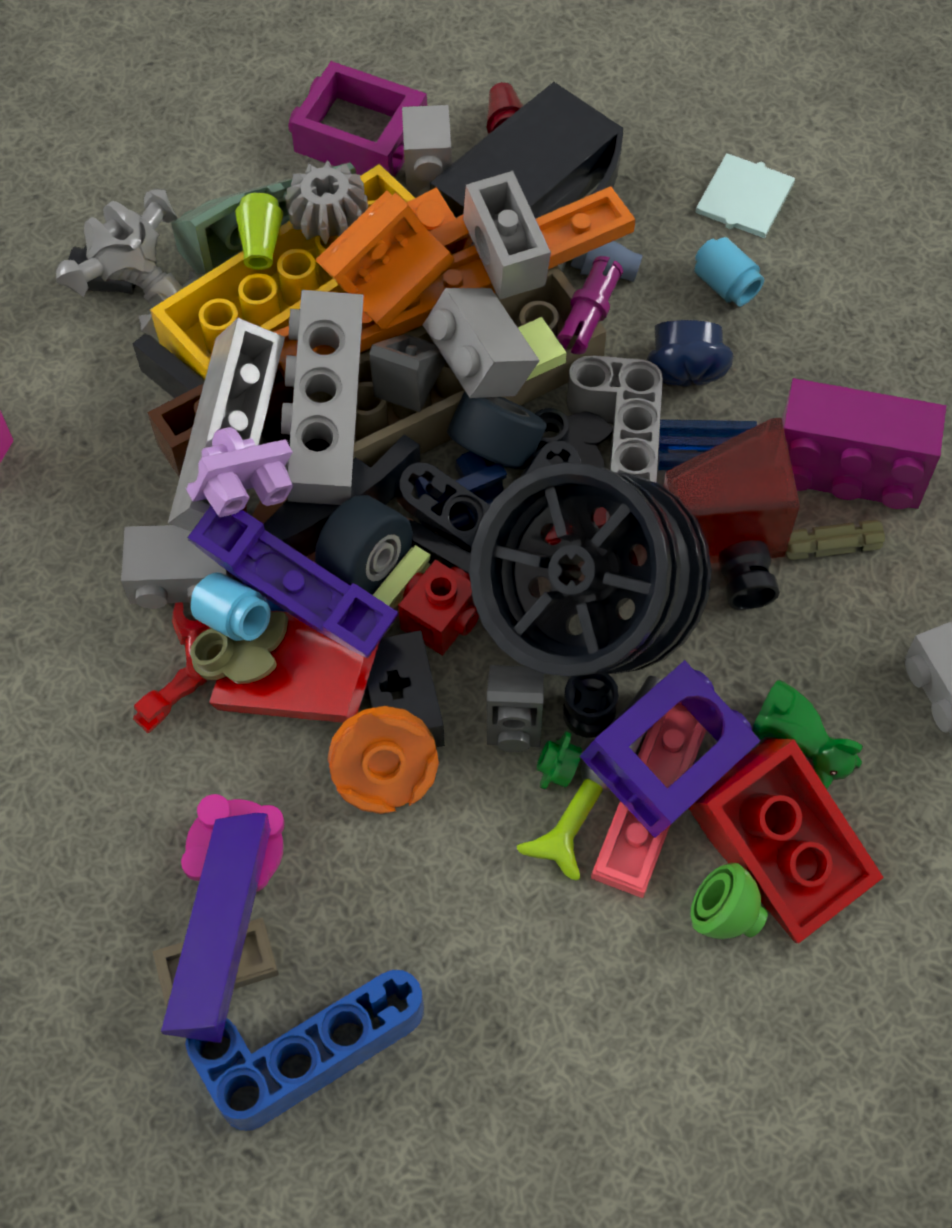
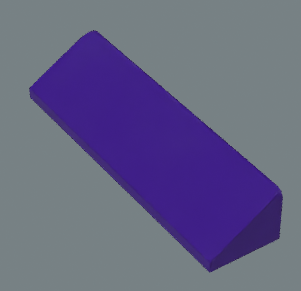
M250 813L215 819L161 1029L163 1035L221 1043L271 832L268 814Z

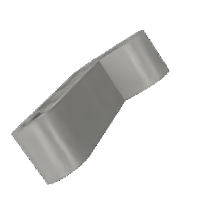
M583 356L576 359L571 364L569 370L567 392L569 411L572 415L581 412H591L599 415L605 421L613 423L611 471L628 473L656 482L662 372L652 362L642 359ZM608 511L606 512V522L610 518Z

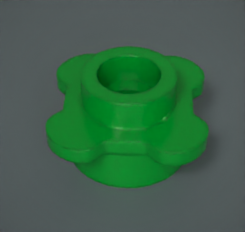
M565 731L560 740L555 742L548 740L544 745L536 767L537 771L543 773L540 788L546 790L550 782L566 788L571 782L582 753L581 747L570 743L571 733Z

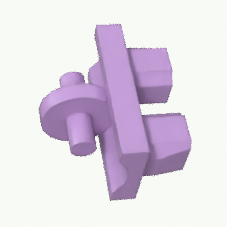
M232 427L218 429L214 433L212 447L202 449V457L198 463L199 473L197 480L189 483L186 490L193 502L207 499L219 517L236 514L244 509L249 500L246 490L251 488L255 489L262 504L266 506L282 503L286 500L293 487L288 472L285 469V465L293 452L286 439L256 446L251 438L242 440L239 433Z

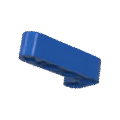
M390 970L372 979L252 1054L236 1026L228 1018H226L222 1037L230 1039V1047L221 1058L207 1060L202 1057L203 1048L208 1041L186 1038L185 1046L188 1056L226 1121L236 1129L251 1131L268 1123L411 1033L419 1026L424 1016L422 990L418 980L412 974L403 970ZM395 994L400 1000L406 999L408 1008L399 1012L395 1006L388 1007L387 998ZM369 1007L372 1008L374 1018L378 1017L380 1027L376 1030L373 1029L369 1014L366 1011ZM354 1023L362 1028L363 1033L360 1039L352 1045L340 1046L332 1041V1035L340 1025ZM303 1054L311 1058V1066L303 1076L288 1078L281 1074L282 1066L290 1056ZM254 1086L260 1090L259 1098L252 1108L245 1111H236L230 1108V1100L234 1092L239 1088Z

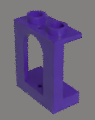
M684 660L598 735L580 757L649 833L656 838L761 740L752 732L748 720L738 711L731 710L714 692L713 684L702 672L694 670ZM681 702L712 735L717 743L667 788L629 746L676 704Z

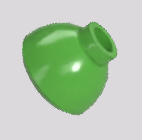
M734 862L716 868L704 879L694 896L691 906V922L694 930L715 939H732L742 934L747 937H754L762 930L768 916L766 908L761 906V895L756 881L745 868Z

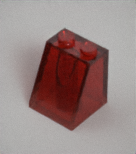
M771 418L666 471L663 486L682 499L697 518L708 543L711 563H719V553L726 547L748 540L766 543L771 558L785 557L800 504L782 418Z

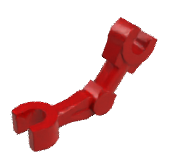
M183 602L175 603L172 624L180 644H185L186 667L180 669L173 680L159 692L157 690L148 692L134 705V709L138 713L133 716V720L147 733H150L168 716L172 706L177 701L193 693L199 686L207 682V679H204L195 671L190 650L194 640L202 632L210 629V627L198 620L192 621L187 619L183 614Z

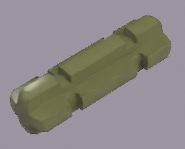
M878 520L860 521L859 527H855L852 522L812 527V532L807 533L806 528L794 529L785 532L783 546L786 557L791 560L809 558L808 553H814V557L856 552V547H860L861 551L878 550L883 547L885 533L881 521Z

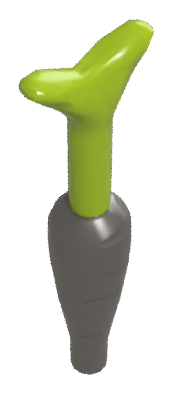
M652 675L648 676L636 696L617 715L613 722L657 685L661 679ZM644 734L629 746L634 753H636ZM583 762L581 767L583 783L555 828L534 841L524 842L516 846L517 850L523 855L554 860L563 873L572 880L580 879V872L574 854V837L601 793L611 791L585 762Z

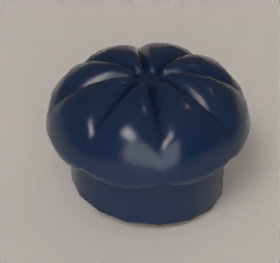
M698 320L667 321L655 325V350L648 354L646 361L652 362L660 369L663 378L662 383L668 386L689 387L693 383L703 386L724 377L732 367L734 355L732 350L723 344L722 327L720 325Z

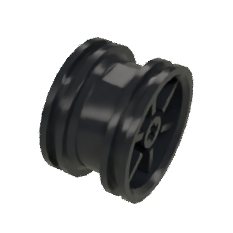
M559 463L537 468L516 479L495 498L481 519L473 541L469 575L473 602L481 622L498 647L518 663L538 672L570 677L604 672L618 674L638 671L665 660L686 642L700 622L709 598L712 569L708 543L697 518L682 499L663 485L640 476L614 472L590 464ZM600 507L605 508L610 514L609 520L602 528H598L594 522L595 511ZM553 525L557 538L562 539L556 545H551L546 541V536ZM637 545H642L647 552L646 561L641 566H639L638 559L633 550ZM580 561H585L582 568L578 566ZM582 573L586 576L583 581L579 580ZM545 577L551 584L550 592H544L540 597L538 578ZM631 599L635 604V610L632 617L625 620L620 616L619 608ZM578 614L583 632L574 635L569 630V622L573 616Z

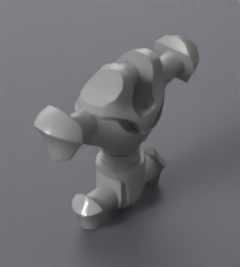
M156 188L146 192L144 197V208L146 210L142 215L129 210L116 201H111L103 209L106 220L104 224L94 217L89 218L84 224V235L87 245L86 256L88 260L77 264L74 260L60 262L56 269V283L69 287L84 297L88 289L87 282L98 276H101L105 282L110 280L128 281L144 289L145 295L143 297L155 307L205 274L190 271L189 280L181 286L171 272L167 274L160 267L156 266L155 247L157 246V238L160 234L155 229L161 221L170 223L178 219L169 202L166 190ZM151 313L149 315H139L141 331L152 335L158 340Z

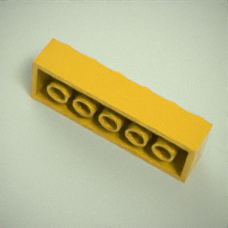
M380 164L360 176L361 181L364 183L368 208L386 190L391 195L396 192L405 202L415 198ZM290 221L280 227L273 253V265L270 268L264 270L248 268L244 265V253L241 251L151 308L150 312L159 343L205 379L216 337L237 318L275 332L289 326L290 309H300L302 290L346 293L316 261L338 236H331L325 245L321 236L317 235L310 240H306L302 230L294 229Z

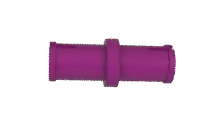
M598 256L594 259L582 289L576 290L570 300L572 310L562 331L557 336L564 350L567 349L573 335L576 334L578 336L570 353L580 355L587 351L588 343L598 322L604 320L609 313L610 304L608 301L623 274L622 266L614 260L607 276L603 275L610 257Z

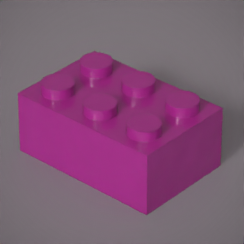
M793 378L778 432L770 482L783 484L786 488L794 491L811 489L828 492L843 500L860 498L882 502L885 506L892 509H906L908 507L919 509L941 456L947 405Z

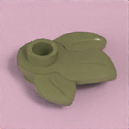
M271 612L265 631L258 638L251 641L233 640L210 627V629L202 632L191 646L190 656L195 671L207 680H219L227 676L238 684L251 683L266 677L277 666L276 660L270 652L275 650L284 639L288 625L287 615L284 612Z

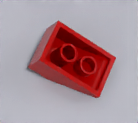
M767 739L745 755L688 808L709 841L728 863L740 864L751 874L760 891L761 903L797 944L884 878L794 739Z

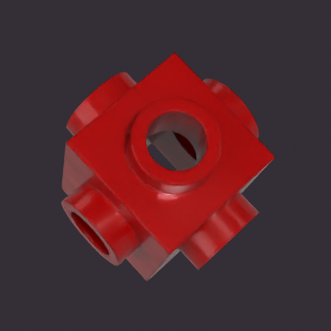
M434 560L424 574L418 572L411 578L405 588L404 599L398 605L400 629L406 633L421 630L424 644L442 656L459 634L463 636L468 635L479 619V614L473 602L470 575L458 567L448 568L437 560Z

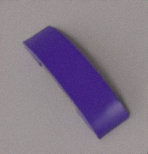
M210 506L187 537L188 541L250 588L259 592L263 597L331 640L367 659L398 616L396 610L355 583H352L351 586L267 532L262 522L243 510L236 514L219 517L213 507Z

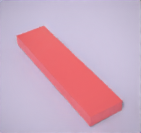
M680 702L648 729L638 757L668 788L694 765L707 730ZM620 801L592 871L591 879L644 898L670 826L654 838Z

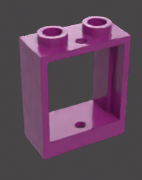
M330 61L322 75L315 77L309 94L300 107L297 106L291 113L288 129L292 133L294 152L324 163L328 160L333 166L350 162L356 168V174L363 175L380 164L395 178L405 162L402 107L427 106V93ZM337 98L392 117L377 142L333 128L321 122Z

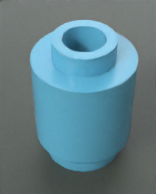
M727 237L707 241L696 254L695 273L728 303L733 301L737 306L747 304L757 295L764 284L765 279L759 273L760 267Z
M216 572L206 576L195 586L192 593L191 612L193 617L233 640H254L268 626L271 611L263 596L254 589L225 574Z

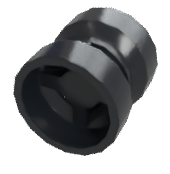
M757 540L741 541L726 547L719 553L718 562L721 573L729 581L725 591L731 608L736 610L761 608L778 598L780 591L777 579L773 574L769 573L768 569L772 560L766 543Z
M604 672L584 676H571L568 679L564 692L563 719L573 733L585 738L597 737L613 722L616 717V706L619 697L618 686L613 677ZM584 710L594 711L595 713H587Z

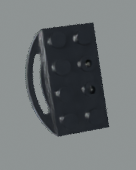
M552 82L430 182V190L437 187L455 218L464 214L467 184L513 171L536 219L580 200L595 186L597 188L591 194L610 186L614 188L619 171L623 127L556 82Z

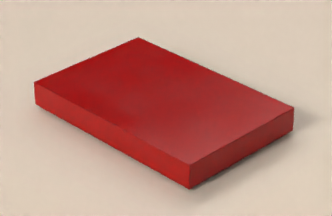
M284 612L288 617L287 631L279 646L270 652L276 660V668L266 677L251 683L238 684L227 676L216 680L209 701L219 711L344 723V721L356 715L359 711L378 645L367 659L331 640L291 614Z

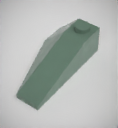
M350 162L346 163L351 174H356V168ZM293 178L209 200L196 209L187 211L180 218L171 222L178 252L196 273L207 274L243 251L235 210L240 205L241 198L250 193H266L275 197L283 211L281 226L289 222V209L286 207L285 195L287 194V188L291 187Z

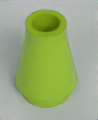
M250 193L241 198L240 205L235 210V216L244 253V265L251 269L264 270L273 265V253L283 219V211L279 207L278 200L272 195Z

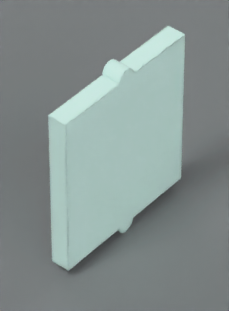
M726 153L698 203L695 213L722 222L728 229L735 227L765 238L787 198L795 178L766 168L763 162L755 164Z

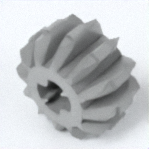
M328 160L322 168H315L308 163L306 174H293L291 187L287 188V194L285 195L286 207L289 209V219L294 229L302 230L306 240H310L317 235L321 236L325 245L331 236L339 237L368 209L367 195H365L364 183L361 181L360 175L351 174L347 164L334 169Z

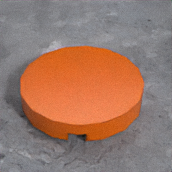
M388 706L362 710L344 721L332 737L328 753L331 778L341 797L361 811L380 814L396 811L395 807L403 806L406 803H409L410 806L420 800L434 783L439 765L434 737L423 720L405 709Z

